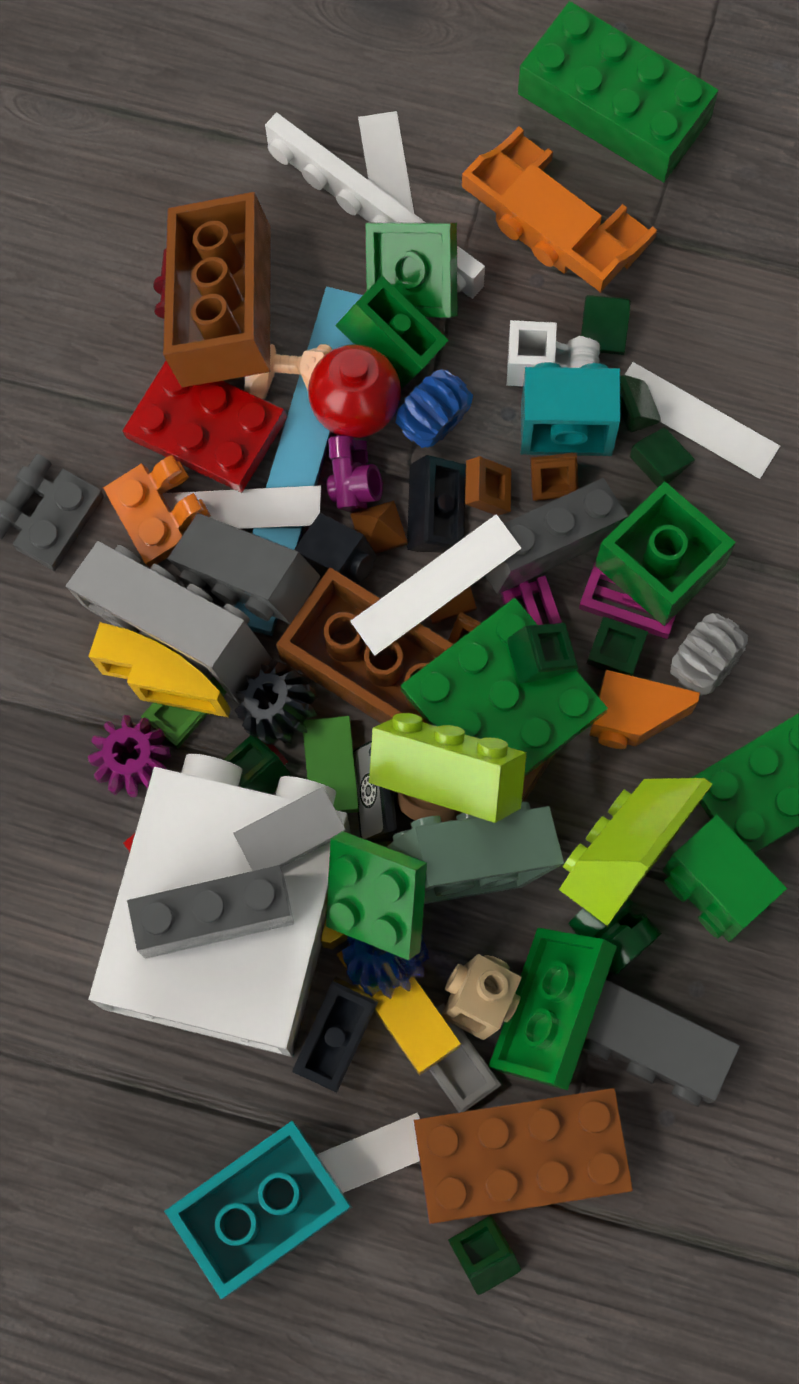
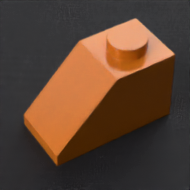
M606 670L599 698L608 707L606 714L592 724L589 735L598 737L600 744L610 748L626 749L627 745L636 747L692 714L698 703L700 692Z

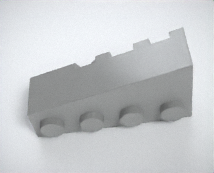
M97 541L66 584V588L82 606L112 625L134 632L139 630L138 634L151 638L181 655L201 671L209 681L212 676L215 677L227 692L226 696L241 705L243 702L239 700L236 692L247 690L249 684L246 675L257 678L260 673L261 664L268 666L272 660L247 625L250 621L249 617L230 604H226L224 608L213 604L212 597L193 584H189L187 588L175 583L177 581L171 573L156 564H153L150 569L140 564L141 560L127 548L117 545L115 549H112Z

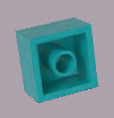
M552 362L539 363L534 367H525L521 400V455L577 453V456H612L620 424V368H608V366L601 363H589L581 368L561 367L559 364Z

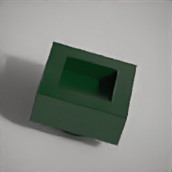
M603 616L586 664L605 671L609 670L633 676L648 631Z

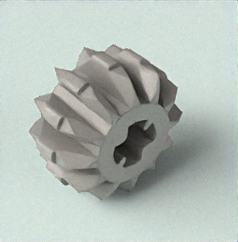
M718 613L709 614L701 622L697 623L692 632L687 635L685 641L678 647V652L672 658L670 673L688 690L692 689L693 691L700 692V696L712 693L717 686L721 685L733 667L739 662L740 656L746 649L748 635L739 629L740 626L729 618L726 619Z

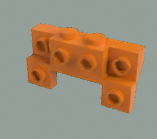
M518 126L506 140L493 150L479 155L462 173V188L496 213V222L500 230L508 238L515 241L519 239L531 248L534 256L542 264L548 267L554 266L563 274L570 269L601 293L623 267L628 269L656 238L657 229L653 226L650 229L646 228L627 213V207L623 204L601 224V214L543 171L552 161L553 151L549 148L545 151L525 137L524 130Z

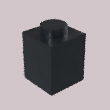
M321 513L318 514L294 549L306 559L321 576V579L327 570L332 568L356 584H359L360 581L368 577L377 558V555L363 534Z

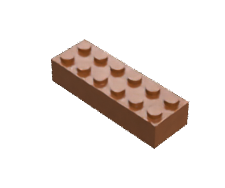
M329 568L277 642L280 660L294 669L300 670L308 678L381 724L393 719V716L399 713H411L422 717L403 694L400 685L453 644L419 623L374 656L350 621L379 601L380 598L334 569ZM555 754L524 777L522 802H525Z

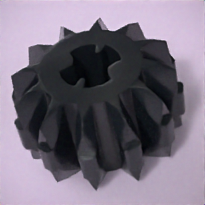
M279 662L274 669L269 665L261 664L260 673L257 678L246 675L249 686L247 690L236 692L239 700L243 703L234 711L237 713L238 718L244 721L242 726L248 734L254 738L258 737L265 744L274 746L278 740L283 743L292 744L293 734L296 730L300 733H308L304 721L306 718L317 716L311 704L318 696L315 690L309 686L311 682L308 681L309 678L300 670H294L288 664Z

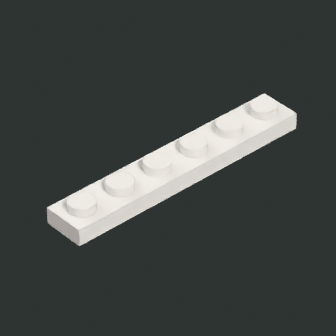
M277 112L265 124L268 150L272 156L284 165L290 163L301 171L304 179L315 189L321 190L324 188L336 197L338 204L351 215L359 214L369 223L425 222ZM457 246V292L462 291L473 299L484 287L485 266Z

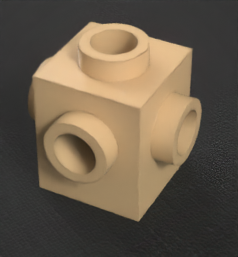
M477 954L464 966L458 964L451 973L445 990L450 992L451 995L441 1016L444 1020L485 1040L500 1029L503 1021L507 1023L514 1015L521 998L515 992L522 977L509 971L510 967L503 960L494 956H481Z

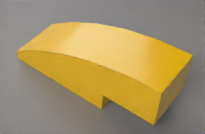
M102 622L99 623L88 657L102 675L128 679V685L142 701L229 717L231 708L221 692L201 671L181 655L159 642L129 629Z
M356 940L336 954L359 989L378 1000L374 1011L391 1036L396 1040L419 1076L460 1048L461 1043L399 956L360 940Z

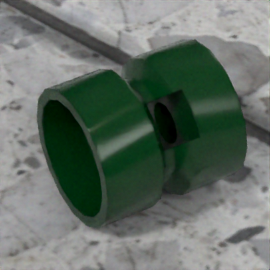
M630 898L627 899L608 926L584 908L568 923L577 935L604 939L617 946L609 970L613 976L622 971L662 934L644 913L634 914L631 911L633 901Z

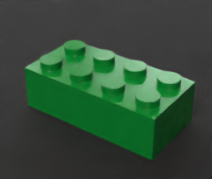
M571 1L566 4L520 65L518 95L663 183L712 118L719 91L717 88Z

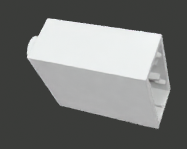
M187 754L181 773L154 767L88 1000L106 1011L293 1057L322 945L321 937L327 911L330 843L281 868L294 919L293 925L145 959L136 949L127 900L251 872L252 869L233 834L234 832L321 787H324L330 801L334 804L336 791L315 781L290 776L280 777L276 795L241 788L238 785L243 771L242 768L231 762L201 754ZM336 810L347 833L350 834L347 813Z

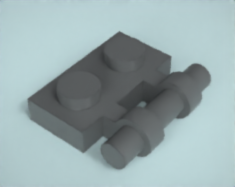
M36 454L29 466H22L16 475L17 484L5 501L0 500V540L3 539L11 526L19 530L20 533L13 542L15 549L55 572L104 495L97 487L63 468L53 483L47 481L43 477L52 463L42 455ZM35 493L43 499L31 517L23 514L21 510L31 495Z

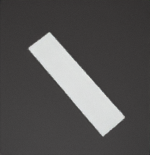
M397 111L358 117L368 180L414 213Z
M632 362L625 375L646 382L661 417V423L759 479L780 448V445Z
M321 485L244 489L242 493L236 490L162 494L172 511L180 500L194 493L198 500H203L211 515L210 518L238 529L311 526L320 513Z
M496 514L350 622L375 656L515 554L521 547Z
M415 1113L317 1154L342 1193L420 1161L414 1120L420 1119L419 1115Z

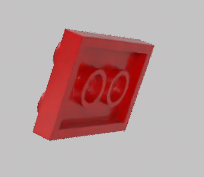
M165 361L122 431L127 439L162 456L168 457L173 455L176 462L180 461L182 465L242 493L285 423L287 415L283 408L224 381L181 387L168 362Z

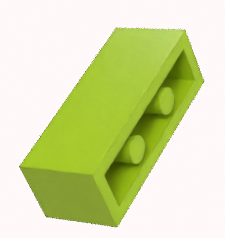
M411 713L396 714L393 716V719L373 727L369 771L370 784L494 823L521 809L527 752L510 748L506 741L498 738L479 739L465 735V731L457 726H435L422 722V717Z

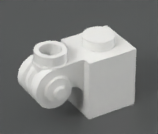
M510 320L506 386H523L525 367H534L539 363L552 362L559 364L561 367L581 368L585 364L599 363L600 344L593 339L583 336H577L569 340L568 344L556 341L557 323Z

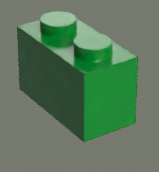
M383 275L335 325L353 344L371 347L386 356L398 374L401 389L449 341Z

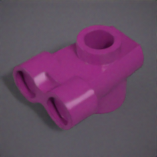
M351 436L330 437L328 439L329 455L333 463L334 475H330L327 480V490L330 499L333 502H337V509L347 512L367 509V502L379 501L383 492L382 477L379 469L374 464L366 465L368 463L367 441L354 440Z

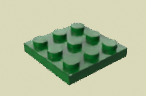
M513 598L400 686L403 694L428 724L435 726H457L465 731V735L479 739L498 738L506 741L510 748L527 752L525 777L606 714L608 707L576 670L530 683H519L508 646V638L525 626L538 624L516 598Z

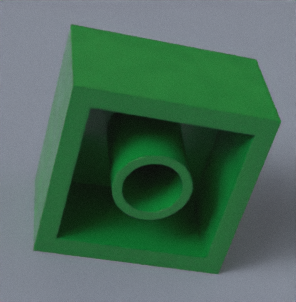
M664 481L601 542L595 566L658 622L665 626L726 566L736 542Z
M718 815L713 817L673 853L662 870L668 876L664 882L670 891L682 902L689 899L701 912L698 919L705 929L718 939L723 936L728 942L734 939L787 890L782 882Z

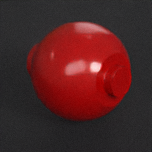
M351 344L331 350L318 361L309 379L308 398L315 417L326 429L339 436L363 438L379 432L392 420L400 403L401 386L394 366L386 356L368 346Z

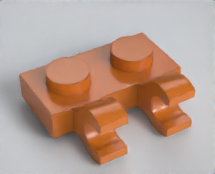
M173 455L158 462L151 473L141 463L103 487L144 563L149 567H152L153 564L157 565L169 557L197 513L208 517L211 516L203 500H198L194 493L180 500L171 511L162 494L182 484L189 478L180 461L176 462Z

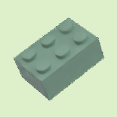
M522 802L521 809L496 823L465 813L457 815V820L442 822L441 817L438 815L424 817L411 823V830L393 835L394 842L386 846L389 849L427 862L424 904L522 888L564 864L550 807L530 809L529 802Z

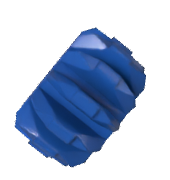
M448 370L434 371L431 376L425 377L423 382L416 386L414 391L405 398L404 404L398 409L395 423L403 430L402 433L411 442H416L421 448L432 447L439 440H443L458 422L463 419L464 414L470 409L473 394L457 375H452Z

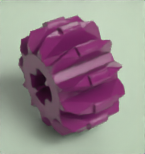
M124 715L121 720L122 728L116 729L112 722L107 721L104 724V728L109 736L107 738L93 736L91 742L101 751L88 755V761L91 765L99 767L94 773L98 783L109 781L108 790L110 793L117 795L126 785L128 795L136 797L139 783L143 782L148 789L154 767L167 770L166 766L159 761L170 758L171 750L169 747L161 745L166 738L161 729L151 731L149 719L142 718L134 728L130 715ZM135 748L139 758L137 760L128 759L124 763L120 757L123 752L131 754Z

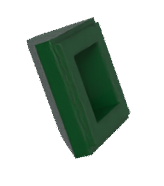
M587 295L584 303L581 336L597 341L600 344V353L624 355L631 301L623 298Z
M621 375L620 412L628 431L632 433L658 424L661 421V417L646 382L628 375Z
M665 427L638 441L632 446L630 458L657 487L664 481L669 483L695 462L690 453Z
M565 623L525 626L508 638V646L519 683H530L578 669Z
M251 735L223 759L242 768L243 771L238 785L241 788L272 795L277 790L280 777L291 776L279 757L260 739L254 738Z
M492 1215L448 1239L478 1295L485 1293L521 1271L514 1253Z

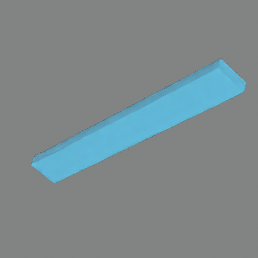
M326 286L307 350L317 348L320 344L329 345L332 350L340 346L353 344L335 325L363 295ZM299 375L266 488L317 486L329 445L328 439L331 437L332 432L326 429L315 417L309 403L308 391L301 375ZM305 526L254 528L252 534L294 550L301 540ZM240 602L236 604L235 607L249 617L250 621L247 625L252 631L273 636L278 618L272 616L269 621H265L251 613L244 604Z

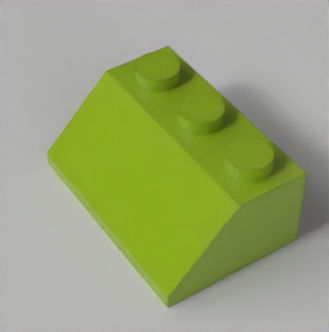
M705 778L643 779L632 794L624 789L608 810V813L613 818L608 820L602 816L585 838L591 845L587 848L580 843L564 863L563 868L570 873L559 890L608 926L675 838L712 786V783Z

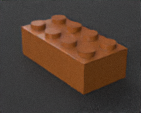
M255 192L168 208L163 356L181 387L270 372L271 226Z
M615 1088L414 1120L429 1224L633 1191Z

